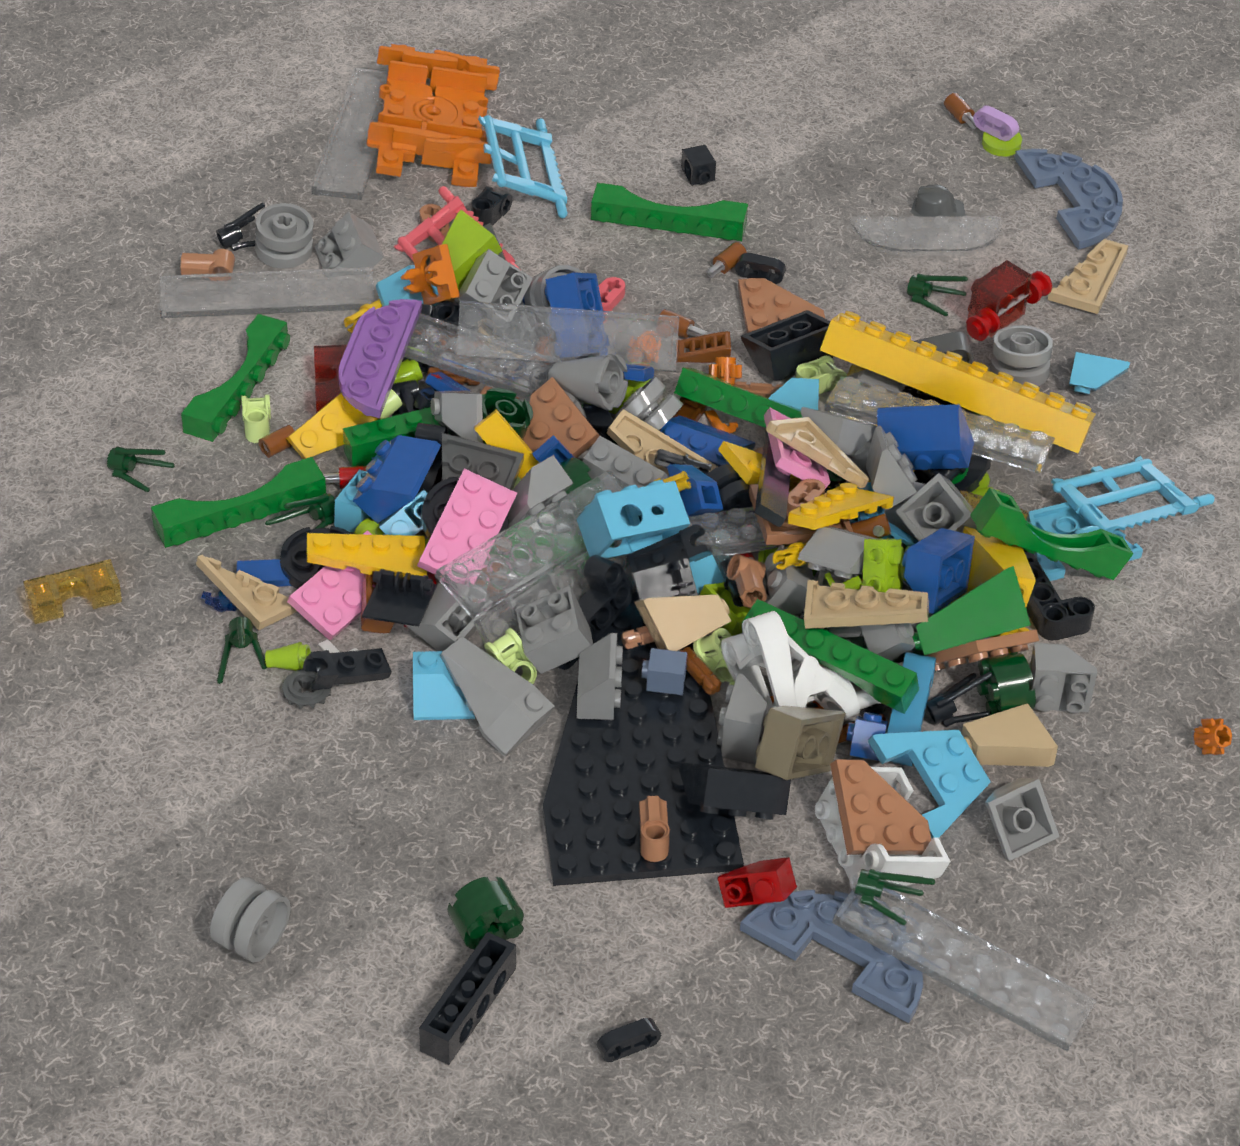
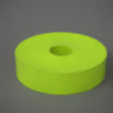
M986 132L983 133L982 146L990 154L1006 157L1014 155L1015 151L1021 149L1022 136L1019 132L1009 141L1000 140Z

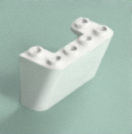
M871 767L895 790L899 782L901 785L900 795L908 801L914 790L902 768ZM833 777L815 805V815L820 819L826 831L827 840L832 843L838 855V862L844 868L853 891H855L861 869L868 871L873 869L885 873L936 879L944 873L951 862L939 838H932L922 855H888L886 849L881 844H871L863 855H847ZM886 880V881H888V882H892V883H896V884H901V885H905V886L915 884V883H907V882H898V881Z

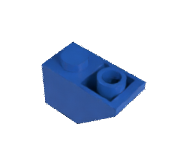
M670 464L667 466L669 477L685 471L689 477L687 482L690 481L691 488L679 492L689 521H702L723 510L718 485L715 480L692 465Z

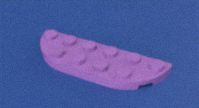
M392 300L389 301V305L376 310L375 307H372L358 319L339 365L338 381L345 399L366 416L381 417L421 313L422 301Z

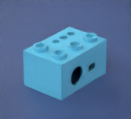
M663 480L651 482L647 486L640 488L637 485L627 486L621 491L614 493L611 490L601 491L594 496L595 498L590 504L584 507L585 510L576 519L589 557L598 555L606 559L633 553L673 536L690 525L676 482L664 483ZM622 539L620 546L610 547L614 541Z

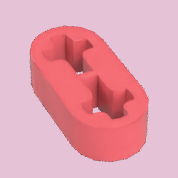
M606 278L599 285L604 315L610 313L625 296V282L620 278Z

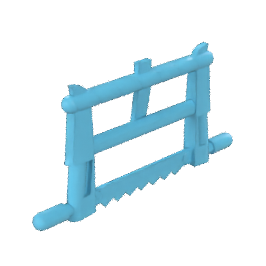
M490 115L479 116L478 120L485 128L488 144L483 146L484 152L491 154L495 172L492 181L497 182L499 187H508L554 202L558 216L565 218L568 214L566 208L567 195L563 189L564 187L561 185L562 180L559 178L561 175L558 173L559 169L557 167L558 163L555 161V152L550 146L552 134L547 133L544 119H537V130L521 127L518 124L494 119ZM496 132L511 137L515 155L499 148ZM522 141L541 146L550 185L531 180ZM502 158L518 165L520 177L505 174Z
M1141 456L1137 457L1135 462L1108 469L1096 466L1091 468L1092 473L1066 480L1055 478L1051 481L1053 491L1060 493L1076 513L1081 514L1090 525L1077 529L1074 534L1088 533L1099 529L1113 533L1116 529L1125 530L1127 526L1131 528L1135 524L1141 526L1143 522L1150 524L1152 520L1158 521L1160 517L1166 519L1168 515L1175 516L1178 512L1182 515L1195 513L1200 507L1213 504L1215 497L1212 494H1205L1191 499L1177 488L1172 480L1153 466V462L1150 459H1143ZM1140 472L1148 482L1120 489L1113 479ZM1102 482L1109 490V493L1086 498L1076 488ZM1158 491L1170 503L1113 520H1109L1097 508L1098 506L1116 501L1118 503L1124 502L1128 498Z

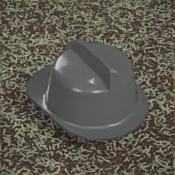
M933 184L919 188L918 195L910 211L914 216L919 219L945 223H959L966 220L964 203L954 199L953 194L946 187Z

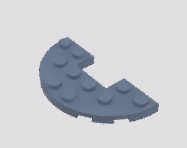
M1047 149L1015 151L1014 159L1034 188L1058 184L1074 206L1073 208L1058 210L1056 219L1077 249L1097 244L1116 229L1122 213V193L1113 178L1097 165L1091 167L1083 163L1081 157L1062 152V155L1047 154Z
M815 890L792 892L785 901L764 903L758 906L741 921L740 931L795 961L812 939L865 968L853 983L852 992L907 1023H910L915 1015L923 989V964L916 944H912L905 934L906 929L903 925L890 919L873 907L860 903V897L835 891V895L815 894Z

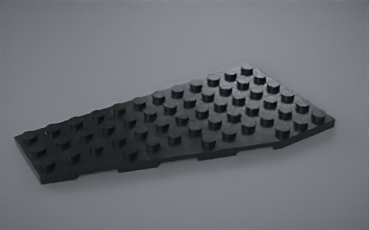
M637 592L633 593L632 601L628 607L594 642L596 643L610 633H617V646H623L622 664H616V667H622L621 687H615V689H621L620 708H614V720L578 719V682L576 685L543 802V818L553 886L720 873L744 867L735 816L728 815V809L719 808V814L700 812L699 805L689 803L678 769L679 762L725 767L721 746L717 745L718 731L711 696L687 670L683 695L646 691L647 678H642L643 661L650 659L651 648H658L655 642L642 646L638 643V647L625 649L622 643L623 632L632 629L636 632V628L646 626L635 604L639 600ZM693 643L686 646L690 647L694 651ZM647 796H659L660 799L667 801L668 826L670 829L669 853L664 860L659 862L645 860L640 853L639 802L645 800Z

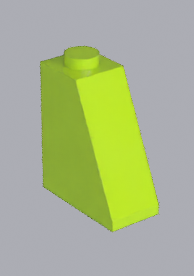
M463 210L457 213L442 243L448 245L458 291L461 289L476 258L488 249L497 255L503 251L495 236Z

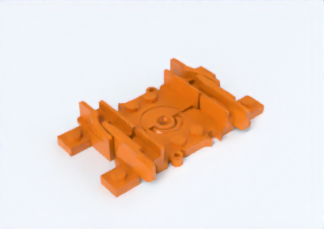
M391 44V47L380 46L377 64L389 65L387 83L381 85L379 90V97L384 99V108L378 114V121L370 122L367 137V146L379 149L376 173L401 177L403 161L414 163L417 154L422 156L421 164L452 169L451 185L476 187L479 163L491 164L492 162L491 154L484 152L483 146L488 144V142H486V132L481 129L482 125L478 118L479 116L484 117L487 115L488 99L484 96L485 89L492 91L497 89L500 68L487 65V59L477 56H462L441 50H435L434 53L415 51V47H408L407 45ZM427 78L430 79L429 86L426 85Z

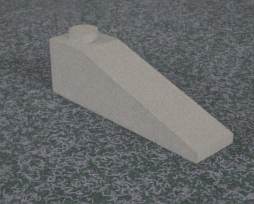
M463 636L440 655L455 685L459 686L467 700L466 705L469 711H473L479 722L478 728L482 736L503 756H506L545 724L555 707L533 684Z

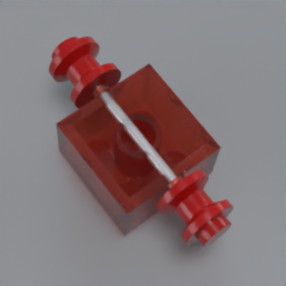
M1006 260L999 266L992 268L983 277L976 279L971 286L972 294L968 306L969 313L966 321L968 334L977 341H983L988 336L992 338L998 330L1009 326L1023 316L1027 303L1035 304L1040 301L1042 296H1047L1051 293L1052 282L1050 277L1041 271H1035L1030 274Z

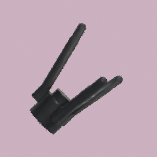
M260 203L234 221L224 225L223 228L216 230L218 240L224 249L231 247L233 251L241 248L255 246V240L239 242V240L243 239L240 228L254 221L255 216L252 215L264 208L265 203Z
M988 672L975 679L976 674L971 673L941 695L928 701L926 707L935 724L943 722L945 727H948L955 723L989 716L990 713L984 711L953 717V713L957 712L953 700L991 678L993 674Z

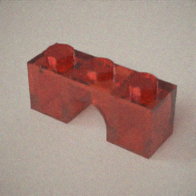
M347 345L314 346L316 413L341 393L338 381L339 365Z

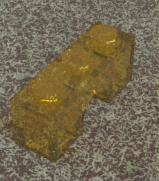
M110 559L23 581L26 601L35 624L64 617L62 604L72 597L79 596L88 599L93 609L122 602L120 583Z

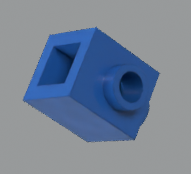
M864 712L863 717L857 716L855 723H849L846 741L852 742L850 756L879 761L868 740L875 734H886L888 721H883L882 715Z

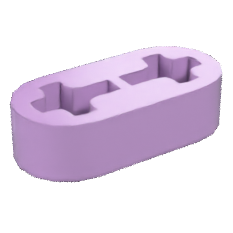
M983 106L973 116V121L977 128L1000 140L1009 141L1019 132L1018 122L1013 117L993 107Z

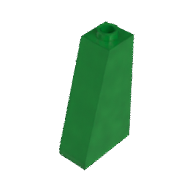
M1014 566L1006 568L928 617V622L917 624V632H914L912 636L916 645V651L923 649L924 655L1030 626V620Z

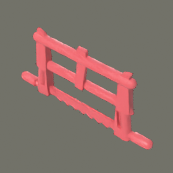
M445 186L440 187L438 192L447 204L431 218L425 219L405 237H399L398 244L394 246L396 250L404 251L412 261V254L418 252L414 246L429 236L438 245H442L445 236L439 229L455 219L460 210H463L482 226L484 224L479 222V218L473 216L474 212L468 211L458 196L455 197ZM503 249L506 261L520 269L515 264V260L511 256V254H509L505 249Z

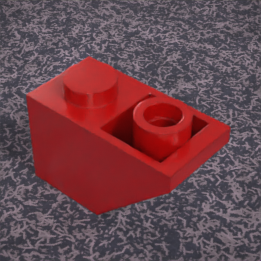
M789 857L761 860L722 874L717 878L725 908L785 901L797 888Z

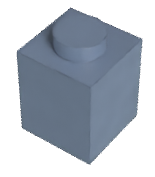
M651 648L650 659L644 660L642 667V678H647L646 691L683 695L687 652Z

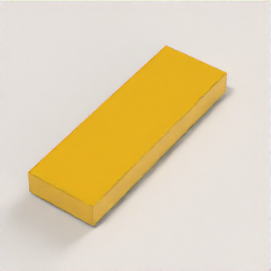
M497 409L474 426V430L487 445L524 454V461L518 474L520 479L533 466L539 464L532 454L533 451Z

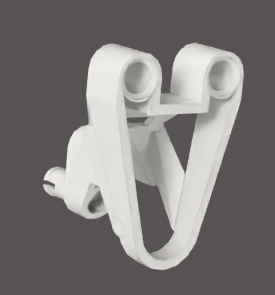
M775 611L744 620L742 624L743 633L725 638L721 642L722 655L732 678L736 681L737 674L739 673L749 680L767 702L766 714L772 707L795 706L806 708L807 703L815 700L826 710L845 712L844 719L857 716L860 713V709L881 704L864 690L855 692L850 680L825 666L821 667L815 657L809 656L787 634L780 616ZM794 658L801 662L795 668H792L791 661ZM759 666L766 668L774 696L773 704Z

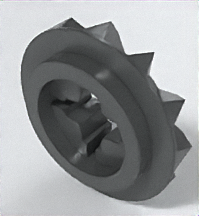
M303 669L288 675L282 685L283 697L287 698L289 705L297 704L300 709L305 705H310L314 709L316 703L324 704L326 697L331 696V689H312L311 693L309 691L302 693L301 687L309 689L312 682H315L317 674L316 672H306Z

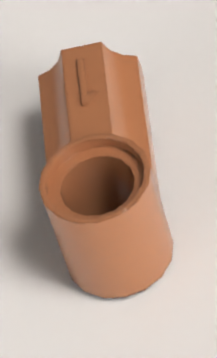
M218 249L213 254L182 253L181 275L208 276L213 282L223 281V283H227L232 277L235 256L227 249Z
M735 554L728 564L727 577L736 581L743 606L751 608L757 599L765 602L767 599L763 585L766 571L765 564L743 555Z
M647 796L645 800L639 802L640 853L645 860L659 862L664 860L669 853L670 829L668 826L667 801L660 799L659 796Z

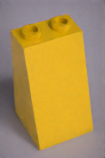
M964 526L962 533L975 536L966 593L1006 568L1014 566L1025 607H1027L1036 579L1023 547L1017 545L1009 546L998 538L992 536L990 538L984 537L976 529ZM1018 629L1012 630V631H1009V632H1010V633H1017Z

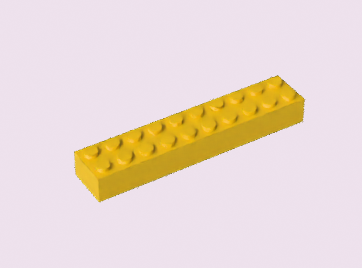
M845 311V314L840 313L831 319L820 351L950 403L960 404L965 409L1075 453H1079L1096 415V413L1091 412V407L1076 402L1075 405L1065 401L1066 398L1054 392H1050L1049 395L1040 392V387L1029 382H1024V384L1013 381L1014 377L1007 373L998 372V374L987 371L988 367L982 363L973 361L970 364L962 361L963 357L954 352L947 351L946 354L936 350L937 346L922 341L921 344L911 340L910 335L900 331H896L895 334L885 330L886 326L875 321H871L870 324L861 321V316L856 313Z

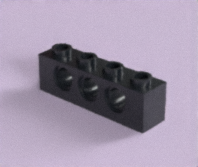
M489 932L485 934L419 1027L420 1052L450 1065L516 970V944Z

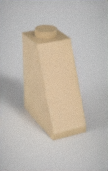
M718 595L646 598L635 602L658 649L678 651L731 622L728 615L730 613L729 607L725 600L719 598Z
M1029 704L963 724L962 735L980 765L1049 767L1055 763L1058 745Z

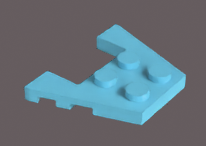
M1068 502L1028 512L1027 521L1032 525L1056 534L1072 535L1077 529L1090 526L1081 514H1077ZM1119 529L1114 530L1113 534L1119 535L1125 540L1126 535ZM1125 540L1133 552V556L1129 561L1141 558L1143 549L1137 543L1132 545ZM1037 552L1034 554L1050 581L1064 578L1066 569L1059 560L1054 562L1045 555Z
M959 730L875 734L868 740L881 764L905 754L911 759L939 805L938 808L922 814L928 820L931 840L932 838H939L991 782Z

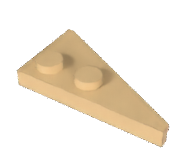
M809 417L769 422L766 428L768 433L848 482L856 484L858 488H865L869 478Z
M204 555L197 557L196 565L242 614L251 620L258 630L297 612L287 602L289 597L279 593V587L264 583L261 579L241 570H238L236 574L221 567L222 562L214 558L205 557Z

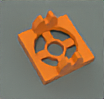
M447 244L438 245L412 254L415 268L407 270L401 276V280H410L411 282L410 285L403 287L405 291L412 294L421 292L423 303L426 305H434L459 297ZM430 257L431 263L427 266L426 261ZM432 285L437 286L438 295L433 293Z

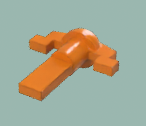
M715 410L705 411V415L712 427L730 434L736 432V428H738L737 421L730 422L729 426H727V424L722 423Z

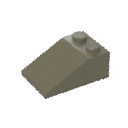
M795 706L770 708L763 722L765 729L762 741L756 749L757 760L755 768L785 780L831 771L830 763L834 760L846 713L837 710Z

